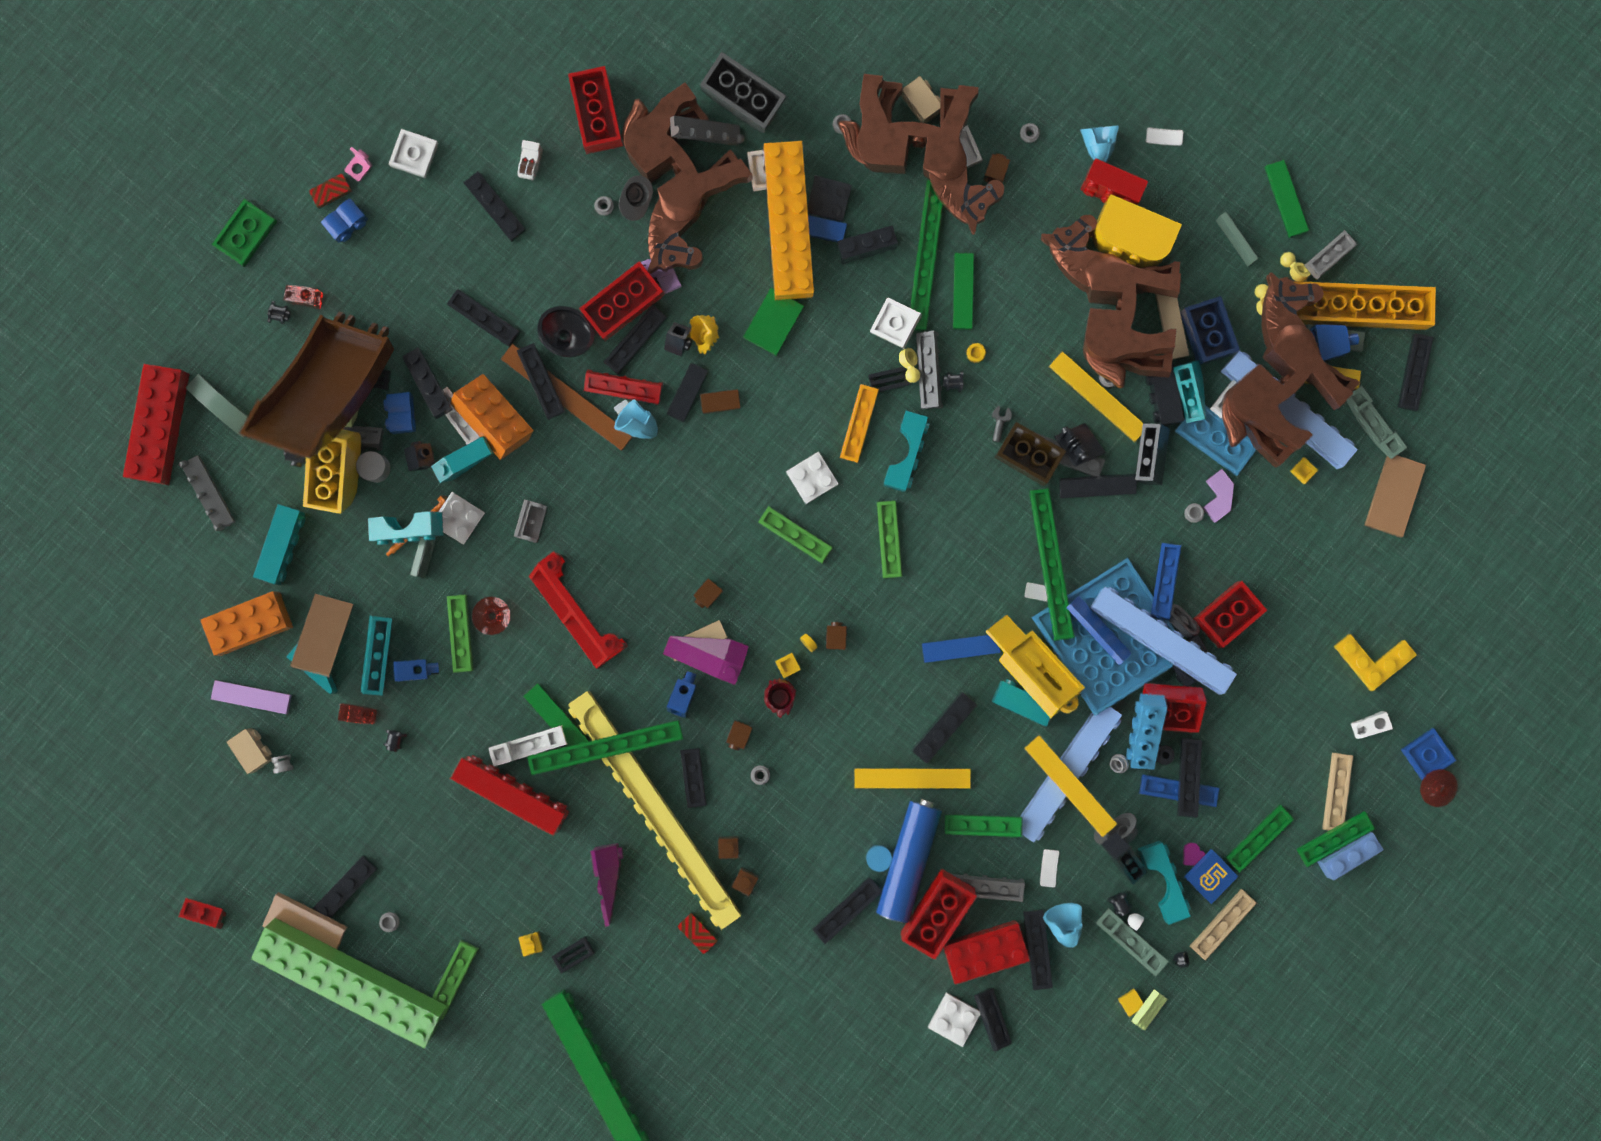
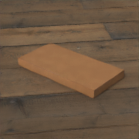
M1398 455L1392 459L1386 456L1365 526L1400 538L1404 536L1426 467L1425 464Z
M315 594L291 662V667L330 677L353 609V604Z
M279 892L275 895L263 923V927H266L274 918H277L337 950L347 929L346 926Z

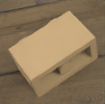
M920 76L902 89L901 96L919 121L927 123L940 113V97L932 93V88L928 81L923 80Z
M252 728L243 730L227 741V744L247 774L254 773L271 762L272 755L269 748L260 741V734Z

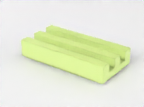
M1153 990L1132 1019V1022L1146 1030L1168 999L1156 990Z

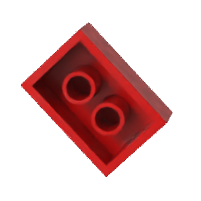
M1095 158L1080 190L1084 191L1083 193L1089 197L1095 196L1100 198L1103 203L1112 194L1138 205L1148 181Z
M1237 581L1193 619L1217 648H1224L1263 615L1267 609L1243 581Z
M1144 684L1142 694L1164 695L1167 710L1162 730L1199 733L1207 702L1203 688Z

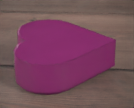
M1188 842L1183 849V864L1196 865L1206 854L1200 851L1196 843Z

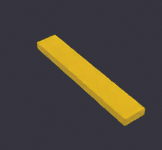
M1061 352L1049 367L1135 442L1141 436L1144 423L1064 352Z
M1039 735L1024 748L1102 837L1117 825Z
M854 768V788H970V769Z

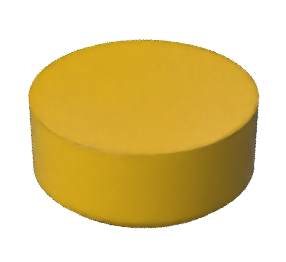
M979 343L971 344L966 352L968 360L973 363L981 362L986 356L985 347Z
M808 634L800 637V640L809 651L813 652L817 649V644Z

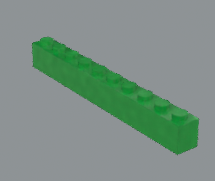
M564 989L544 1000L541 1005L614 1140L649 1141L647 1133L641 1131L639 1127L640 1121L635 1113L632 1114L629 1108L630 1102L628 1098L622 1096L618 1080L613 1079L610 1065L607 1061H603L599 1045L594 1044L591 1030L589 1027L584 1026L582 1022L584 1018L579 1010L576 1011L572 995Z

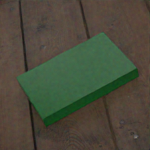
M244 199L212 245L245 267L277 223V220Z
M770 288L743 338L777 356L804 306L792 299L775 300L774 289Z

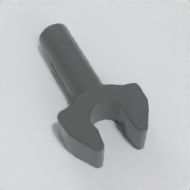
M1000 406L992 412V418L996 420L992 441L1000 442L1003 425L1006 421L1011 420L1010 408H1007L1004 417L999 415Z

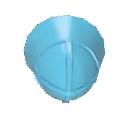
M1119 126L1080 129L1085 147H1087L1088 154L1093 160L1095 158L1103 162L1109 160L1114 151Z
M635 399L623 408L614 425L616 430L642 439L655 438L658 432L656 420L651 412L645 411Z
M1063 903L1048 909L1043 918L1053 935L1063 946L1068 948L1075 947L1082 934V906L1075 903Z

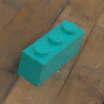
M1008 679L1006 682L1000 681L991 702L1036 723L1047 726L1050 716L1025 689L1017 688V683Z

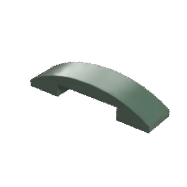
M197 374L186 389L215 416L239 434L248 416L227 400L200 374Z
M1360 386L1353 391V394L1347 399V403L1372 441L1392 459L1405 450L1407 446L1396 432L1393 433L1371 404L1373 400L1364 388Z
M1109 908L1097 920L1096 924L1153 975L1157 976L1168 963L1162 955Z

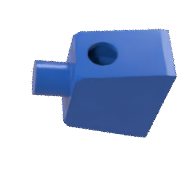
M1315 325L1310 328L1324 362L1350 353V346L1359 344L1358 334H1348L1347 326Z
M426 659L393 662L395 681L428 679V675L439 674V663H427ZM420 666H421V667H422V672H421V673H415V672H414L415 667H420Z
M686 671L683 680H677L667 705V712L686 718L696 691V685L693 684L696 674ZM683 689L688 691L687 694H681L680 692Z

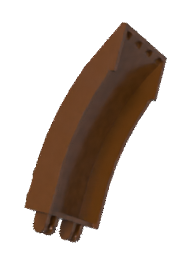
M339 312L334 320L320 315L302 348L285 373L261 400H257L239 434L312 459L348 424L376 384L394 351V347L387 337L389 328L383 326L378 335H376L379 329L376 323H372L366 332L353 327L356 321L355 316L349 315L343 324L345 319V313Z

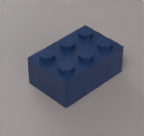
M1221 296L1186 307L1180 312L1196 361L1199 360L1200 365L1233 355L1240 350Z

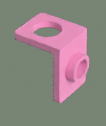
M351 147L350 150L354 153L355 157L345 168V172L360 182L373 165L369 162V156L366 153ZM355 164L362 165L363 170L360 174L353 173L352 168Z

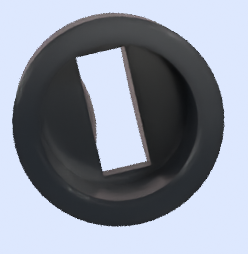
M1186 951L1174 955L1173 960L1176 961L1175 965L1177 967H1189V956Z

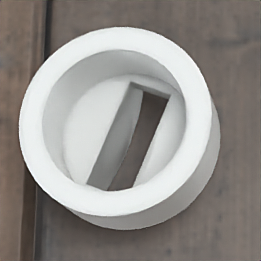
M1136 913L1130 914L1127 919L1128 925L1137 931L1144 917Z

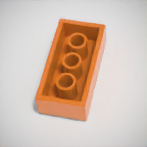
M484 374L453 394L450 404L480 438L485 436L493 453L500 460L529 441L534 430Z
M275 591L201 619L214 656H223L293 628L280 592Z

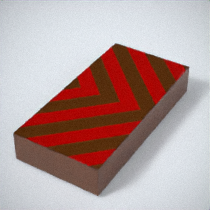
M342 173L309 190L318 209L352 192Z
M692 912L677 925L703 955L718 941Z

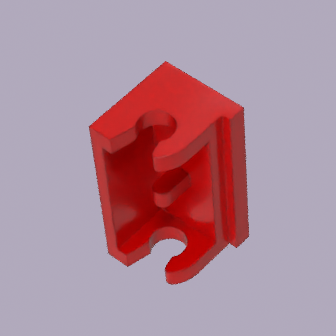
M185 898L178 917L222 929L223 923L221 920L223 916H226V912L223 911L224 909Z

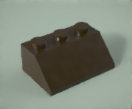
M1016 422L994 458L1044 487L1066 451Z

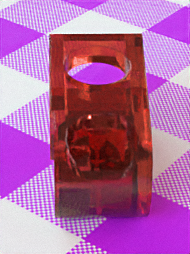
M286 285L283 301L321 309L323 292L311 287Z
M343 702L340 703L338 721L374 725L377 709Z

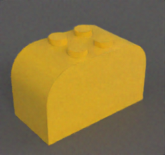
M1111 194L1102 208L1092 238L1094 245L1099 251L1105 254H1113L1135 267L1158 266L1170 253L1182 224Z
M342 429L312 459L306 458L303 507L341 514L352 504L357 492L359 477L356 469V463L361 452V436L359 432Z

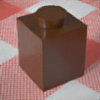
M992 154L983 181L999 180L1003 182L1010 160L1005 155Z
M708 578L693 595L696 598L694 602L702 609L705 606L709 609L724 591Z
M831 622V626L827 625L826 649H846L847 626H842V622Z
M734 720L726 740L729 743V747L737 751L740 748L744 749L753 727Z
M739 836L718 838L719 859L739 858Z
M741 867L732 887L749 896L759 876Z

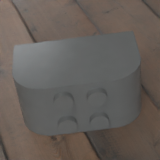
M723 52L720 53L700 84L701 90L705 95L761 133H765L786 100V95Z

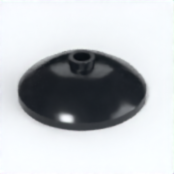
M567 306L552 307L546 310L538 321L537 333L540 341L549 351L558 356L571 358L583 355L590 349L594 341L592 324L583 313Z

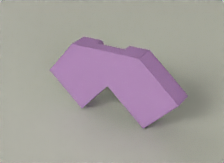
M649 259L641 262L647 271L651 262ZM658 269L650 274L653 279L657 277L665 294L682 287L674 269H670L667 272Z
M1223 469L1206 480L1217 497L1205 505L1203 509L1214 523L1231 511L1234 483Z

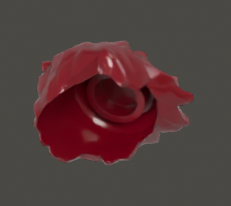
M781 678L774 679L773 681L770 680L768 687L764 691L765 705L773 713L777 712L779 718L785 713L787 715L790 714L795 701L796 689L787 680H781Z

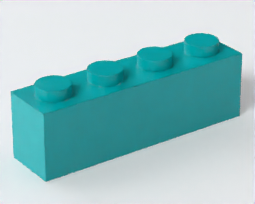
M277 505L253 575L254 578L281 585L285 581L287 565L291 563L293 558V547L297 545L300 527L302 528L305 523L304 512L283 505Z
M370 615L360 691L363 694L383 696L392 618Z

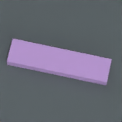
M218 680L214 681L211 695L212 700L288 714L292 697L289 694Z

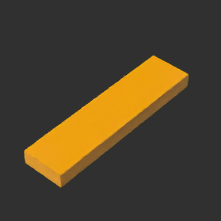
M860 384L840 458L858 463L879 389Z

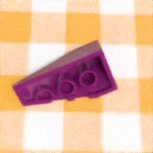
M670 636L663 654L735 685L749 646L732 639Z
M618 843L597 846L591 850L595 877L599 876L600 879L597 886L598 893L603 895L601 908L605 926H609L612 922L621 859L624 858L622 847L619 848Z

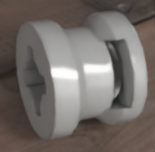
M291 754L271 758V762L275 767L273 769L274 774L293 770V765L290 764Z

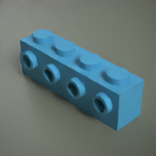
M1140 694L1139 701H1136L1135 712L1137 715L1132 720V728L1134 730L1129 735L1130 748H1127L1126 758L1130 761L1131 768H1155L1167 710L1164 695Z

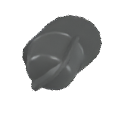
M640 175L633 176L628 179L622 189L619 209L627 220H639L647 211L652 198L653 188L646 177Z
M1124 813L1114 818L1113 820L1117 825L1103 837L1095 831L1094 839L1101 845L1108 836L1117 832L1127 844L1131 843L1139 834L1136 828V817L1131 813Z

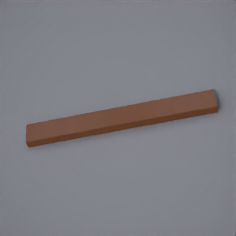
M512 344L501 360L529 380L517 353L519 349ZM547 371L563 407L623 451L633 436L616 430L614 427L615 421Z

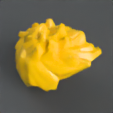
M697 315L690 320L692 326L690 338L695 341L699 353L703 352L706 354L707 351L711 350V346H714L713 342L716 343L717 339H719V328L716 325L715 317Z

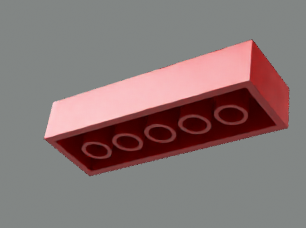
M143 364L123 477L163 485L170 484L189 373L180 369Z
M475 755L461 758L450 778L451 780L551 835L559 832L570 812L566 809V805L558 801L556 803L550 801L548 795L532 791L533 787L526 783L519 784L514 776L507 773L506 775L501 774L499 768L491 764L489 766L483 764V760Z

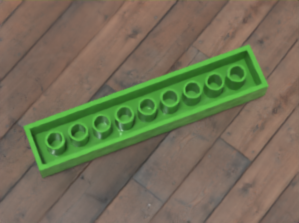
M274 918L264 928L251 958L257 963L424 1049L433 1038L447 1008L446 1005L277 918Z

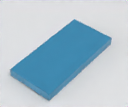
M1206 405V419L1186 423L1184 418V421L1179 424L1175 432L1232 474L1238 476L1256 451L1250 438L1246 435L1236 447H1231L1223 419Z

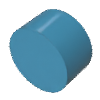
M874 845L867 851L866 861L872 870L881 872L889 868L892 856L885 846Z

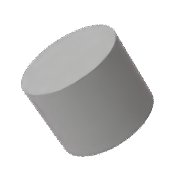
M369 451L363 453L358 458L356 469L362 478L371 482H381L390 473V463L386 457Z

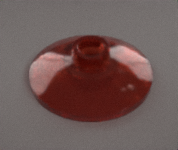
M497 597L481 599L476 603L472 611L474 626L481 633L487 635H496L504 631L511 618L508 605ZM492 612L496 614V617L493 620H491L489 617L490 613Z
M1436 769L1429 772L1422 780L1420 786L1423 800L1433 807H1442L1449 804L1457 793V780L1452 773L1444 769Z

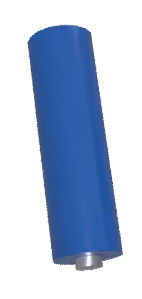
M921 799L920 803L909 801L876 913L894 921L909 923L942 814V810L934 808V803L923 799Z

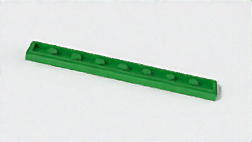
M927 180L910 304L911 309L922 314L914 330L924 332L927 329L943 204L937 197L930 180Z
M1049 488L1031 490L1029 495L1054 641L1073 639L1075 637L1071 614L1066 608L1069 602Z
M677 720L530 755L527 758L531 775L684 738L680 721Z

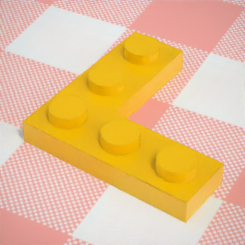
M1348 634L1334 645L1335 649L1370 691H1374L1417 656L1405 640L1400 641L1375 663L1351 634Z

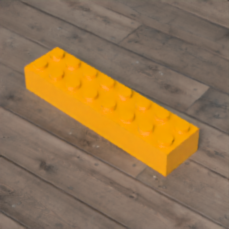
M802 141L764 143L763 152L775 300L812 298L814 287Z
M1294 281L1297 284L1315 283L1323 290V297L1320 301L1312 306H1304L1297 311V315L1304 325H1345L1347 327L1427 330L1435 325L1436 287Z

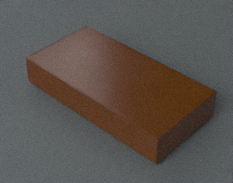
M738 389L700 394L703 414L741 409Z

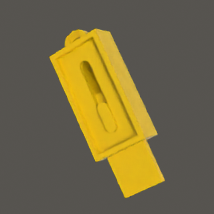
M1006 615L986 631L1004 652L999 661L1050 718L1060 710L1064 713H1071L1077 708L1079 704L1077 696L1085 687L1033 630L1025 635L1012 619Z

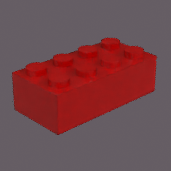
M605 66L568 74L586 154L622 147V137Z
M639 261L579 309L602 339L607 341L662 298L665 293Z
M941 869L912 913L909 923H906L901 930L902 941L935 960L977 897L975 888Z
M1016 920L949 940L943 947L955 984L1030 961L1019 924Z

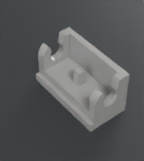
M524 499L514 537L537 543L547 506Z

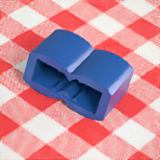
M349 198L335 211L326 216L321 223L332 237L340 243L350 239L351 233L354 230L362 229L366 225L368 218L355 202Z
M410 392L387 394L386 400H384V409L388 411V418L385 419L386 429L392 434L416 432L413 395Z

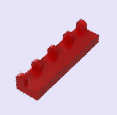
M588 369L585 375L584 391L659 404L663 382L654 383L646 381V379L637 380L628 378V376L609 375L606 372L604 374L592 372V370Z

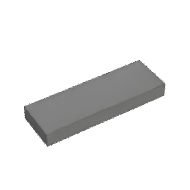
M1344 230L1304 266L1317 280L1353 249L1357 243Z

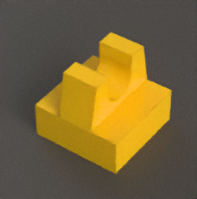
M539 932L519 937L523 956L543 951Z

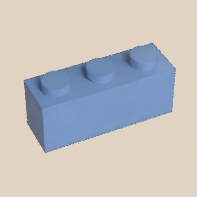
M1370 832L1317 862L1326 877L1335 880L1383 851V848L1374 833Z

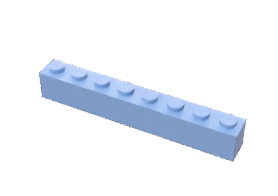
M1238 351L1220 372L1231 381L1235 380L1238 382L1257 365L1251 361V357L1247 353ZM1295 394L1278 405L1282 415L1289 423L1300 429L1308 430L1313 434L1306 444L1336 469L1344 467L1358 450L1354 447V443L1351 440L1343 438L1337 428L1325 423V419L1321 415L1313 413L1310 410V406L1303 401L1300 402L1295 397Z
M1104 587L1090 606L1092 611L1217 694H1225L1237 675L1233 672L1231 666L1219 663L1213 654L1209 652L1204 653L1200 650L1199 645L1192 641L1189 643L1183 639L1184 636L1181 633L1168 629V625L1163 621L1154 620L1150 617L1151 614L1144 609L1139 610L1134 606L1135 603L1133 601L1118 596L1119 593L1115 589Z
M1111 707L1096 716L1091 713L1060 758L1077 779L1086 774L1089 762L1097 758L1100 746L1108 742L1111 730L1116 729L1121 723L1120 717L1122 715ZM1047 776L1020 815V817H1023V835L1032 842L1041 839L1045 832L1043 830L1044 827L1052 823L1056 816L1054 815L1055 811L1058 808L1061 809L1067 800L1065 799L1066 795L1049 776Z

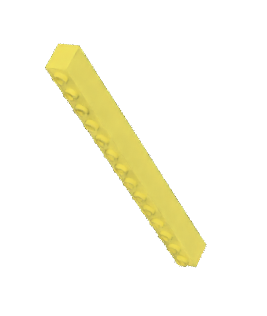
M590 691L585 692L568 704L570 706V709H568L574 719L578 718L581 723L579 725L580 729L585 735L589 734L592 739L591 741L619 734ZM632 752L602 758L604 764L607 767L610 765L614 771L612 773L614 779L618 783L621 781L625 787L623 789L625 795L629 799L632 798L636 803L633 806L638 814H643L646 818L644 821L650 831L654 830L657 834L655 838L661 847L665 846L668 850L666 854L672 863L676 862L678 865L677 871L683 879L687 878L689 881L688 887L694 895L698 894L701 899L699 901L700 905L705 911L708 910L712 915L710 919L715 927L719 926L722 930L741 917L742 913Z

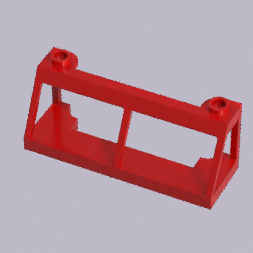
M554 551L536 565L529 578L595 668L598 669L628 647L623 638L619 640L614 634L600 636L559 580L564 576L562 566L566 561L561 554Z

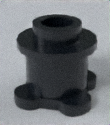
M272 300L267 313V322L271 323L272 320H276L284 324L285 321H289L291 311L288 310V306H278L276 301Z
M960 371V374H950L947 372L946 376H943V387H946V391L958 389V392H962L963 371Z
M386 729L388 736L386 743H383V745L387 746L386 750L397 752L398 749H402L403 737H407V734Z
M1159 744L1156 763L1168 765L1174 760L1175 753L1170 746H1161ZM1163 752H1166L1165 758L1162 757Z
M1125 891L1108 898V901L1115 908L1114 913L1120 916L1130 913V909L1133 907L1132 904H1129L1127 900L1128 894Z

